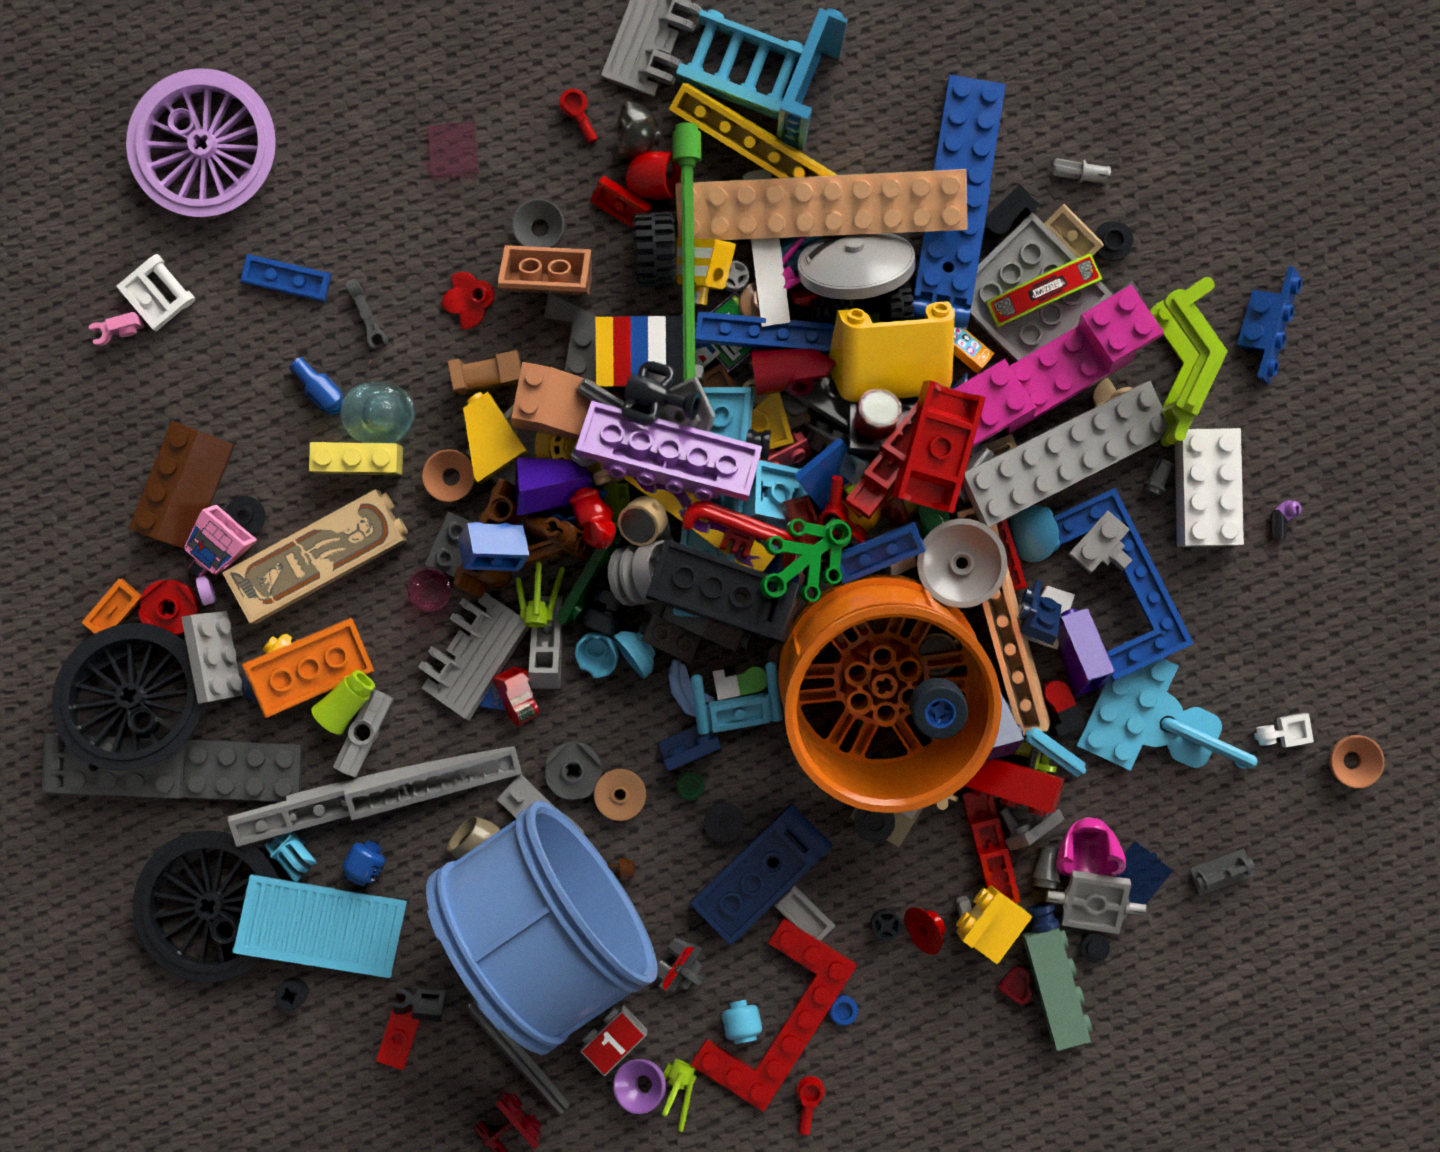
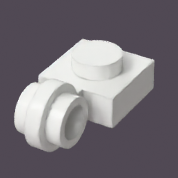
M1308 713L1277 718L1279 730H1275L1274 725L1257 727V733L1254 734L1255 740H1258L1261 746L1277 743V737H1280L1282 747L1314 742Z

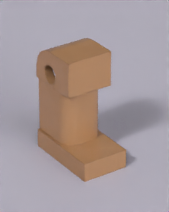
M517 350L496 354V358L467 364H464L460 359L448 361L453 390L460 396L499 386L517 385L522 366Z

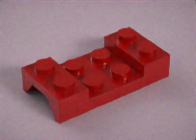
M931 380L923 381L915 409L918 411L911 440L903 468L898 470L891 497L946 513H954L985 403V396L954 390Z

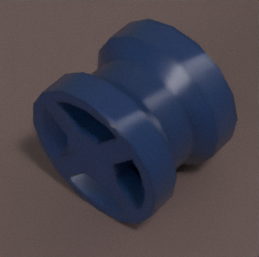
M1045 902L1026 908V911L1032 916V924L1030 925L1032 933H1043L1060 926L1058 919L1053 914L1055 910L1054 903Z

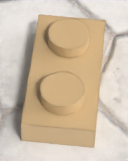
M1065 204L1044 223L1077 258L1089 253L1093 256L1104 245Z

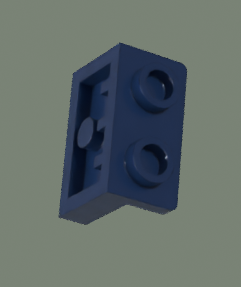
M1036 580L1032 588L1027 587L1021 599L1023 606L1018 615V619L1022 620L1020 632L1053 646L1058 636L1062 605L1056 603L1051 598L1041 597L1042 582Z
M697 725L658 743L668 771L722 748L716 732L709 731L707 734H699Z

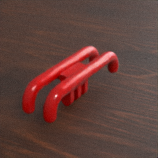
M709 501L693 503L683 515L682 527L685 530L692 529L695 522L702 518L726 526L727 528L719 549L725 550L729 540H731L733 545L730 553L736 555L740 544L744 545L741 557L746 559L756 538L766 542L772 536H780L784 540L794 541L781 528ZM773 540L771 544L779 547L776 541ZM782 553V565L786 568L795 560L796 555Z

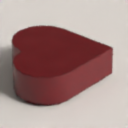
M1017 965L1012 967L996 987L1018 1005L1028 1004L1033 997L1032 988L1029 986L1031 975L1023 966Z

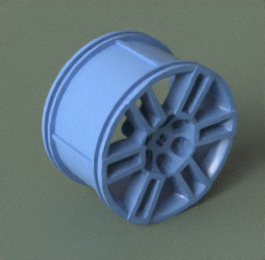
M535 801L527 809L522 810L517 815L515 821L457 861L447 862L440 869H437L429 876L426 884V897L429 908L427 913L435 936L441 941L455 970L476 999L478 1007L499 1031L503 1030L519 1045L540 1055H545L561 1045L571 1033L630 993L642 990L645 986L656 980L658 973L656 956L648 933L623 886L613 871L608 868V864L580 829L561 811L544 801Z

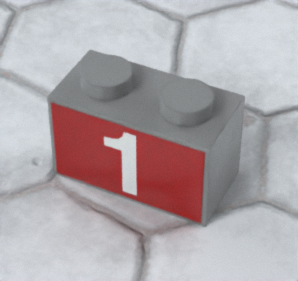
M625 1005L619 1010L615 1007L612 1008L602 1019L605 1023L598 1030L593 1027L582 1038L584 1044L580 1052L604 1077L647 1036L648 1029Z

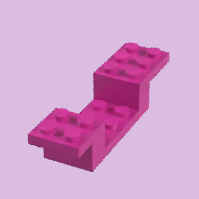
M1132 284L1082 313L1078 326L1009 366L1004 359L954 388V390L986 397L972 448L1005 429L1008 435L1130 364L1133 362L1139 349L1163 336L1164 331Z

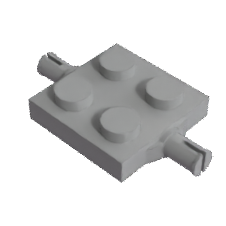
M1073 870L1065 892L1047 890L1045 898L1046 902L1063 904L1062 926L1119 934L1122 922L1127 914L1145 917L1147 909L1146 904L1129 902L1130 879Z

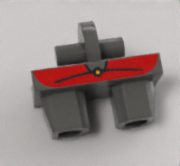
M674 938L668 947V951L678 959L673 966L664 960H660L657 963L658 973L656 978L661 982L659 987L665 992L668 990L675 992L679 984L686 990L692 982L700 985L703 978L698 972L703 965L695 960L704 948L697 943H688L680 938Z

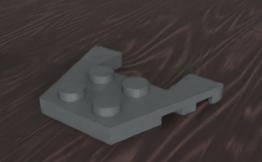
M548 294L544 322L572 326L564 372L596 382L595 317L597 316L553 294ZM609 387L608 392L618 391L620 387Z

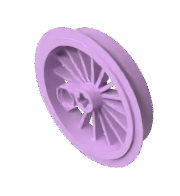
M200 68L174 73L151 87L135 107L128 125L126 137L129 165L143 191L162 207L172 212L192 217L220 215L248 201L266 180L273 164L276 147L273 121L260 96L248 84L231 74L214 69ZM204 92L203 129L190 97L191 94ZM212 93L224 94L225 97L210 127ZM184 97L189 111L184 108L174 110L172 104ZM236 99L241 102L244 107L219 128L232 100ZM166 109L171 112L168 117L169 127L158 122ZM248 113L251 114L255 125L225 135ZM183 118H190L189 127L185 130H179V122ZM157 127L187 141V143L151 141L154 128ZM257 132L258 146L226 144ZM203 141H205L207 147L204 150L200 145ZM152 148L186 149L154 162L151 160L150 150ZM222 151L257 153L254 163L250 165ZM218 156L248 170L238 179ZM185 159L165 179L159 180L155 172L156 169ZM214 160L234 180V183L225 191ZM208 164L219 192L217 197L207 199ZM192 165L179 194L177 195L169 191L168 186ZM201 167L199 199L186 198Z

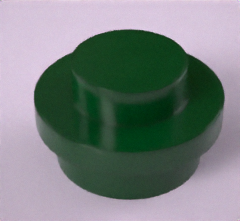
M684 772L676 781V791L685 800H695L704 791V780L696 772Z

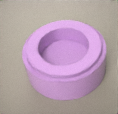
M205 575L196 578L198 592L204 606L215 603L216 595L210 577Z

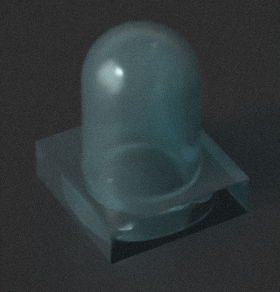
M845 452L838 473L852 484H858L864 471L872 461L868 458H858L854 454Z

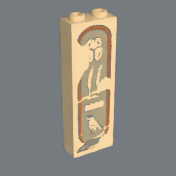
M375 489L222 572L250 624H257L406 543L405 534L408 531L400 518L395 519L391 511L394 505L388 494H382L381 491Z

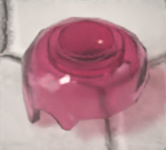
M432 567L419 569L410 577L407 584L408 598L417 610L426 613L439 611L449 602L451 594L450 582L441 570Z

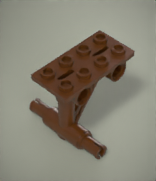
M502 478L493 487L489 504L478 521L484 524L509 523L511 525H523L525 535L530 534L545 540L528 547L529 557L522 567L564 553H569L579 560L588 561L595 549L584 542L582 531L568 521H560L555 517L545 519L537 516L536 513L517 515L515 486ZM461 564L455 572L453 586L481 599L487 585L494 588L507 586L511 581L512 571L463 569V564Z

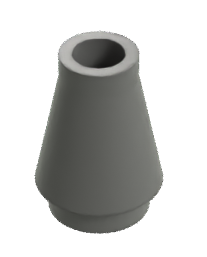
M1041 846V852L1031 877L1034 879L1033 886L1052 890L1057 889V883H1060V873L1056 868L1058 848Z

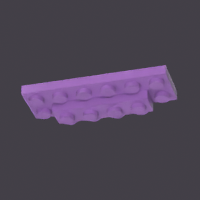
M591 401L575 449V455L604 463L603 469L608 470V473L615 478H623L625 475L635 477L640 484L645 486L657 483L665 485L666 490L671 493L679 494L682 491L694 493L695 498L701 501H710L711 498L718 499L719 494L748 502L762 446L658 418L651 425H641L627 421L622 416L621 408Z

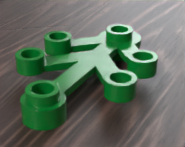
M800 518L791 520L787 524V533L793 538L804 534L822 538L814 545L784 540L780 536H772L766 540L765 550L771 555L781 552L801 555L780 573L767 575L761 580L760 590L766 598L775 599L782 596L786 592L787 582L808 566L806 586L802 588L800 596L806 603L817 601L821 596L819 588L821 555L828 549L829 564L828 568L822 572V580L829 586L838 584L841 581L842 572L840 564L842 548L849 544L852 532L850 526L839 519L831 520L825 526L806 523ZM794 523H797L800 526L799 533L794 531ZM833 530L839 533L838 540L833 537ZM773 540L778 543V550L772 548L771 542ZM830 571L835 574L834 581L829 578L828 574ZM768 582L774 584V592L768 590ZM809 588L812 589L814 592L813 599L809 598L807 595V590Z

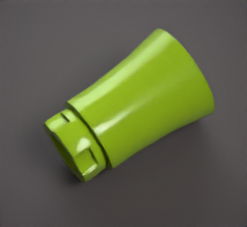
M354 670L349 676L344 677L326 697L311 708L314 718L329 732L337 735L343 734L352 718L369 699L371 692L375 689V684L364 672Z

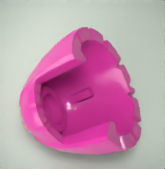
M1085 817L1072 824L1066 832L1058 850L1056 868L1060 874L1068 875L1069 878L1071 877L1072 870L1115 877L1125 870L1126 858L1117 837L1107 824L1097 818Z

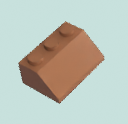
M505 245L497 283L498 288L503 291L590 295L592 282L591 250Z

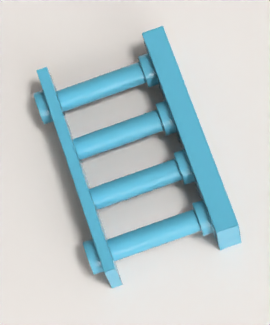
M700 9L699 24L704 25L705 28L692 62L687 65L679 64L676 71V81L682 84L690 83L703 92L778 120L783 93L795 62L799 61L804 46L797 41L789 40L786 42L725 19L724 15L718 11L708 10L707 12ZM717 30L732 37L718 73L711 75L703 71L702 65ZM744 40L759 47L745 83L738 85L730 82L729 74L741 43ZM770 50L785 56L772 92L764 95L757 92L755 86Z

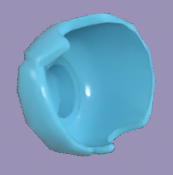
M595 631L584 634L577 642L575 657L581 670L588 671L594 678L609 676L616 668L619 651L613 638L602 632Z

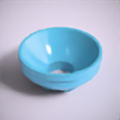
M621 631L615 634L613 639L631 667L643 679L648 677L652 673L655 651L652 646L641 641L643 635L640 632Z

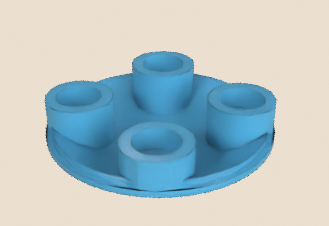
M1031 505L1010 516L1008 525L1019 558L1029 562H1039L1058 550L1060 546L1059 530L1053 513L1048 507Z

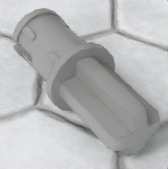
M1057 158L1052 165V174L1054 176L1077 179L1078 183L1089 181L1107 185L1109 178L1103 175L1110 176L1111 167L1088 164L1086 160L1076 162Z

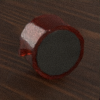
M884 389L869 390L861 396L854 413V425L861 435L871 440L888 438L897 427L902 414V405L896 396Z

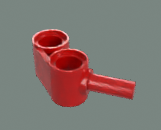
M834 475L831 479L830 499L819 516L818 525L825 526L830 521L827 515H834L850 526L851 538H854L858 544L867 541V533L862 526L854 524L849 518L847 507L841 503L843 477ZM833 530V537L838 540L839 533ZM848 544L842 548V551L855 545Z

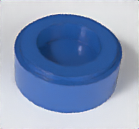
M838 995L829 1009V1014L836 1024L845 1026L855 1021L858 1015V1007L852 997Z

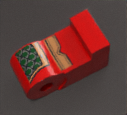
M512 667L492 677L505 710L516 726L539 715L537 703L532 697L533 694L528 683L530 678L527 670Z

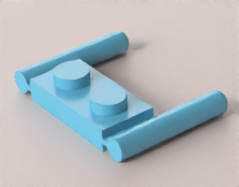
M770 661L765 666L768 694L763 692L711 701L708 704L705 701L702 676L699 674L693 675L691 677L698 733L703 735L709 733V731L715 733L770 723V721H781L783 715L777 664Z

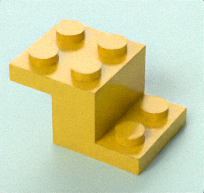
M990 885L987 889L982 888L974 899L976 905L971 912L968 913L966 911L959 918L956 924L959 928L956 933L964 943L971 948H976L998 965L1029 923L1032 916L1020 905Z

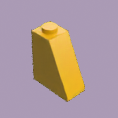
M482 392L476 393L467 400L468 405L463 408L474 478L479 484H483L515 463L517 457L522 458L529 453L488 392L482 394Z

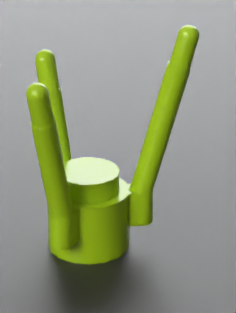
M541 562L536 563L534 600L529 601L528 606H526L521 578H516L521 609L520 619L524 620L525 626L543 628L547 627L548 621H552L553 609L565 572L564 567L559 569L547 607L546 602L540 601Z
M675 1059L673 1064H667L663 1072L665 1080L668 1076L670 1077L668 1083L673 1085L662 1115L664 1117L668 1115L678 1090L684 1089L686 1085L678 1131L683 1132L692 1088L697 1076L694 1074L696 1068L682 1060Z

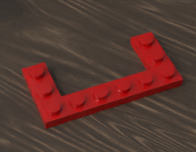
M785 917L782 918L771 935L768 944L816 974L757 1067L754 1069L707 1038L691 1061V1066L763 1112L857 967V963L823 941L818 940L815 936L802 930Z

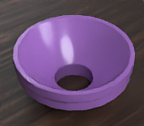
M634 1059L626 1062L618 1069L613 1081V1090L618 1103L625 1110L634 1114H644L652 1111L661 1103L666 1091V1082L662 1071L656 1064L646 1059ZM641 1075L651 1079L652 1087L647 1093L642 1092L638 1088L637 1082Z

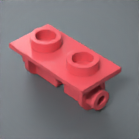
M794 431L792 432L794 443L781 446L777 452L774 448L770 449L768 459L760 457L759 460L790 466L802 462L812 452L802 432L795 433Z

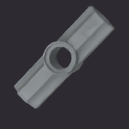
M375 689L371 692L369 699L363 704L355 721L349 727L348 736L333 768L353 777L358 776L372 744L378 738L379 729L394 700L393 697ZM363 724L370 729V736L365 741L357 736V730Z

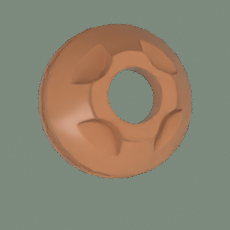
M446 449L436 452L427 460L423 468L422 478L426 490L431 496L444 502H454L464 498L470 493L475 483L471 460L456 450ZM456 469L459 472L460 479L457 484L449 486L444 482L443 475L446 470Z
M1351 735L1344 737L1334 745L1330 753L1329 765L1334 777L1342 784L1353 788H1364L1372 785L1380 778L1384 769V755L1380 746L1374 740L1361 735ZM1349 752H1355L1359 756V764L1353 769L1347 768L1344 764V757Z

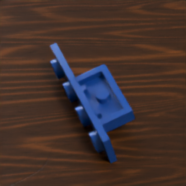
M1288 266L1281 294L1252 290L1237 343L1241 348L1264 351L1257 377L1267 385H1270L1272 377L1277 375L1279 368L1278 354L1280 349L1282 350L1285 347L1287 339L1285 329L1287 322H1291L1294 316L1295 308L1293 301L1295 294L1298 295L1302 287L1301 275L1295 267Z

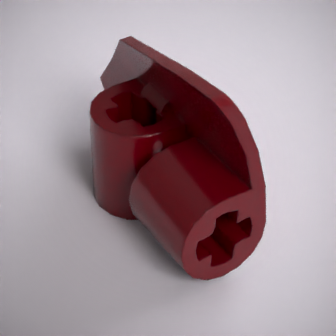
M816 349L751 350L757 396L783 392L785 388L792 395H806L813 389V380L826 378L836 365L834 360Z

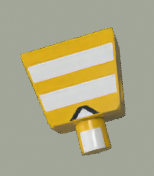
M677 238L676 281L679 285H683L682 238ZM694 238L695 304L707 305L709 289L723 290L726 287L736 247L735 243L717 239Z

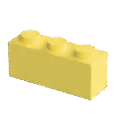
M310 442L309 471L315 474L402 475L403 446L397 443Z

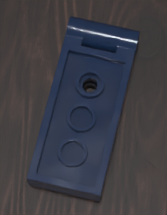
M791 803L690 900V904L731 946L821 859L833 845ZM771 857L777 858V865L769 866L767 864L768 859Z

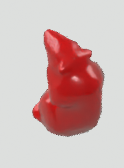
M585 487L577 490L569 502L573 507L578 527L583 529L582 539L596 549H606L612 544L616 533L615 523L611 520L613 510L611 506L600 498L597 489Z

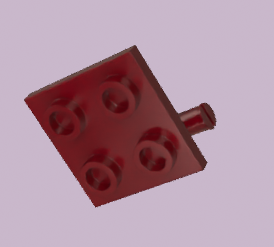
M505 1089L501 1090L496 1105L508 1118V1121L492 1133L483 1120H480L473 1127V1130L483 1139L482 1144L485 1148L489 1146L493 1152H508L497 1138L514 1126L535 1150L540 1142L541 1131L539 1129L541 1124L534 1115L530 1113L527 1116L520 1108L523 1104L514 1092L508 1093Z

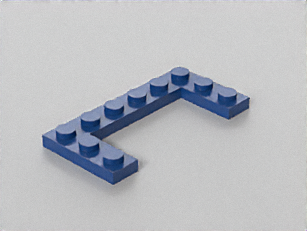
M1116 488L1053 516L1059 530L1060 546L1087 534L1107 511L1111 512L1130 529L1120 540L1125 545L1122 551L1132 559L1131 563L1122 572L1152 631L1107 651L1115 671L1111 676L1112 681L1194 644Z

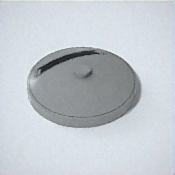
M894 233L824 236L808 245L798 258V274L801 283L813 293L834 299H864L888 293L907 282L915 270V252L912 245L906 239Z

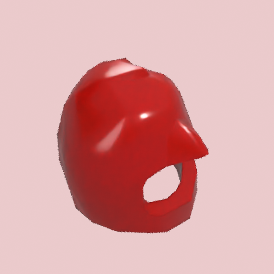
M672 151L644 152L631 160L625 174L626 186L630 192L643 198L655 200L674 199L676 197L675 184L681 183V168L678 167V163L673 162ZM670 159L673 164V173L671 178L666 179V169Z

